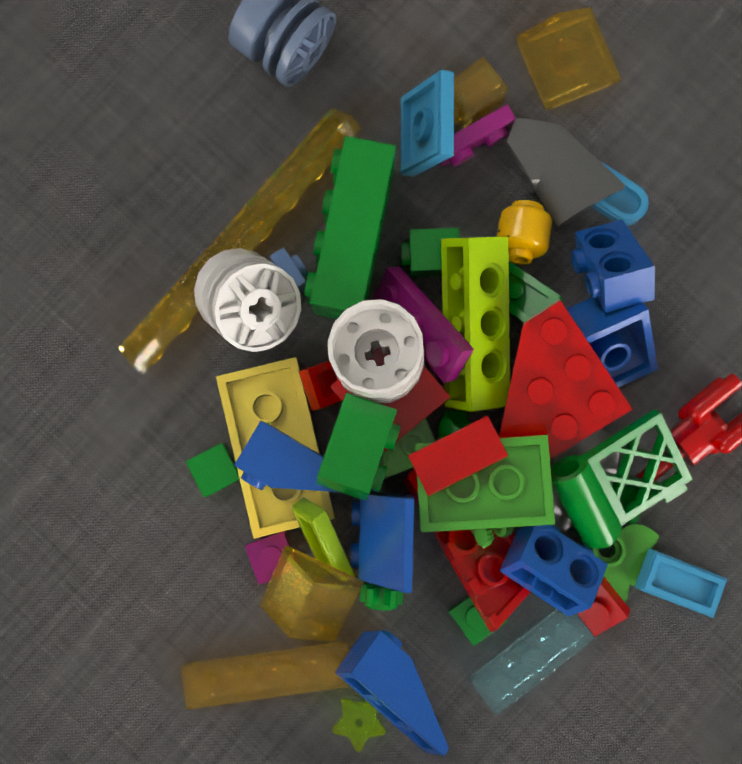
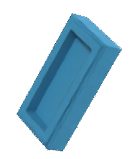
M648 548L634 588L714 618L727 578Z

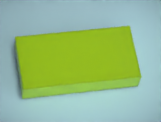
M304 497L293 504L292 510L320 570L338 583L346 584L355 575L327 512Z

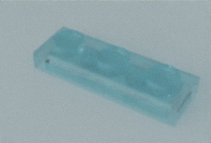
M557 609L473 674L469 680L497 716L594 640L595 637L577 614L568 617Z

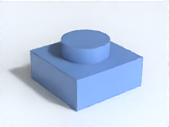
M284 247L270 255V261L294 279L300 294L303 293L306 286L304 278L308 276V272L300 258L296 254L290 257Z

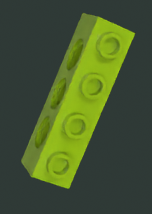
M508 237L441 239L443 315L474 348L457 379L444 383V390L450 396L445 401V407L470 412L505 407L510 387Z

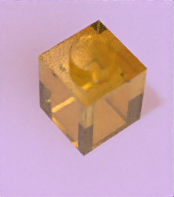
M483 56L454 78V124L459 122L463 128L482 119L501 105L508 91V86Z

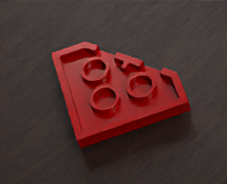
M561 299L523 322L499 438L548 435L549 456L552 459L633 410Z

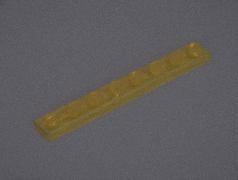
M331 108L119 346L118 350L132 366L144 374L152 364L162 357L164 350L175 337L188 328L191 319L199 311L195 304L194 295L198 273L210 258L224 250L242 248L252 251L270 235L272 228L283 215L296 206L299 197L313 182L321 178L325 168L332 161L335 148L342 149L345 136L353 137L360 130L361 127L352 116Z

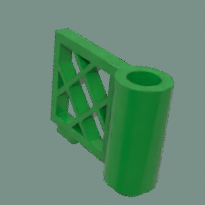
M656 409L645 414L585 454L565 457L551 467L552 487L583 544L589 548L604 549L613 545L622 531L623 524L660 500L666 503L670 502L688 489L685 484L693 480L662 413ZM654 426L658 435L652 451L637 448L642 433ZM614 451L623 453L617 474L604 472L599 461ZM634 455L649 458L642 479L628 476ZM660 461L671 462L676 473L663 482L654 481ZM624 485L640 486L636 499L622 507L619 500Z

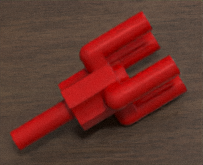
M730 373L724 379L721 377L715 379L678 411V418L681 422L670 432L682 458L690 466L694 467L708 454L730 453L742 443V412L726 424L714 411L715 408L742 387V382L733 373ZM660 461L654 481H657L673 467L671 462ZM646 467L637 475H635V477L642 479Z

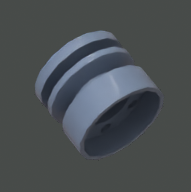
M242 0L231 22L228 40L230 46L250 61L259 62L263 59L262 65L266 73L276 75L277 81L285 87H292L309 73L321 57L334 32L336 14L327 7H320L318 0Z

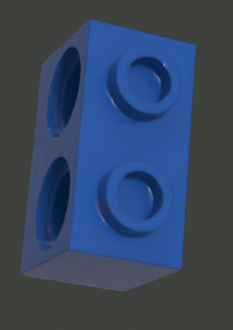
M622 219L575 232L576 249L571 250V262L576 274L582 273L590 298H597L605 313L655 300V266Z
M555 525L523 526L517 530L500 568V572L569 617L592 608L608 564L596 557L588 547L577 544L560 533V530ZM535 548L538 550L540 557L536 553Z

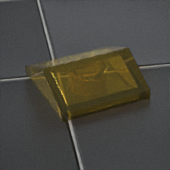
M591 7L556 13L516 38L546 111L621 81L620 74Z
M286 545L260 603V607L289 638L334 642L363 585V581Z

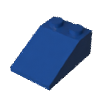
M371 492L367 501L362 499L360 501H352V526H360L359 543H351L350 566L351 568L359 569L358 580L400 592L412 593L414 498L410 493Z

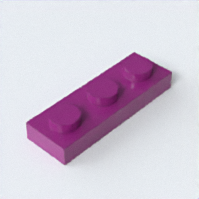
M399 266L387 268L372 300L382 299L398 304L415 318L422 332L424 360L444 383L456 380L474 348Z

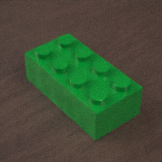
M345 136L343 148H335L331 174H334L333 185L335 186L334 190L326 189L322 214L325 215L324 224H326L325 231H317L313 255L316 256V263L318 264L316 273L309 272L304 294L305 297H308V303H310L316 316L337 320L347 308L361 301L368 300L395 170L396 145Z

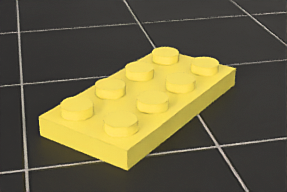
M297 357L216 376L235 461L239 458L260 421L270 424L320 454L306 392L298 372L300 367ZM237 468L253 539L299 528L300 525L292 510V505L303 497L324 509L330 520L336 518L330 492L271 488L265 485L263 490H259L242 480L240 477L244 471Z

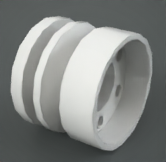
M242 248L224 250L210 258L198 273L194 287L197 309L202 318L236 348L251 352L271 349L286 340L296 327L301 312V296L294 279L279 266L268 261L258 253Z
M382 299L361 301L347 308L334 322L328 338L329 361L343 387L352 395L379 404L392 403L406 396L419 382L424 367L422 332L415 318L400 305ZM375 348H381L383 354L390 353V355L384 357L385 364L382 366H376L374 360L367 361V359L373 357V350Z

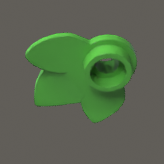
M629 524L623 527L616 542L612 545V551L608 556H601L598 548H589L596 557L608 564L603 577L608 580L624 602H626L628 597L629 584L632 586L636 584L648 548L652 549L659 538V535L652 529L640 524Z

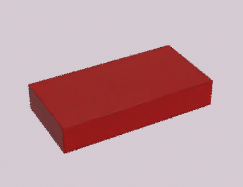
M486 416L408 455L427 495L431 496L508 457V454L489 417Z

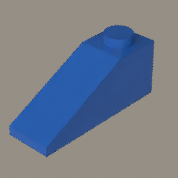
M263 421L259 422L234 464L235 467L244 471L240 478L259 490H263L265 485L271 488L338 492L317 485V475L324 456Z
M386 630L363 632L335 673L422 751L445 756L449 747L412 658L401 649V641Z

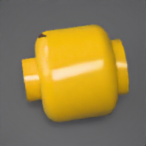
M530 200L515 201L511 206L502 210L496 237H508V254L511 263L527 265L532 263V259L546 254L550 243L552 218L544 210L543 205Z

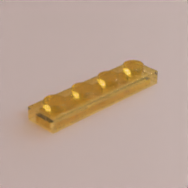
M348 641L184 664L181 670L186 710L350 687L335 673L349 653Z

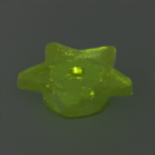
M346 697L342 699L343 717L332 727V732L349 737L354 749L360 752L369 737L383 736L386 733V728L376 718L377 710L368 702H354ZM357 719H361L363 721V725L357 726L355 724V721Z

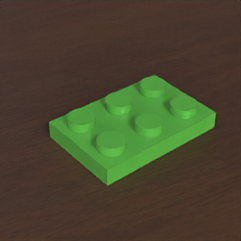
M548 435L500 438L508 457L431 496L427 495L417 475L421 532L555 525ZM432 443L415 444V450L418 451Z

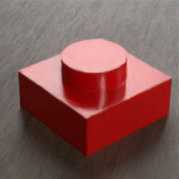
M329 360L298 371L311 410L321 409L341 401L330 387L339 378Z
M603 577L592 608L579 612L577 615L595 637L627 619L631 610L608 580Z

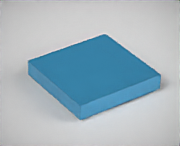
M439 70L401 97V175L414 177L454 156V72Z

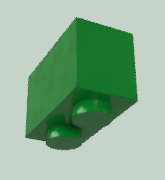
M346 393L317 475V485L365 501L368 499L370 490L379 492L387 470V466L379 464L384 448L393 451L401 425L393 423L397 409Z

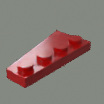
M413 468L402 480L419 508L417 473ZM471 530L433 532L490 632L497 631L531 593L500 572L515 534L512 532L511 535L505 538L497 537V534H494L493 537L495 539L491 542L492 544L483 548L478 545Z

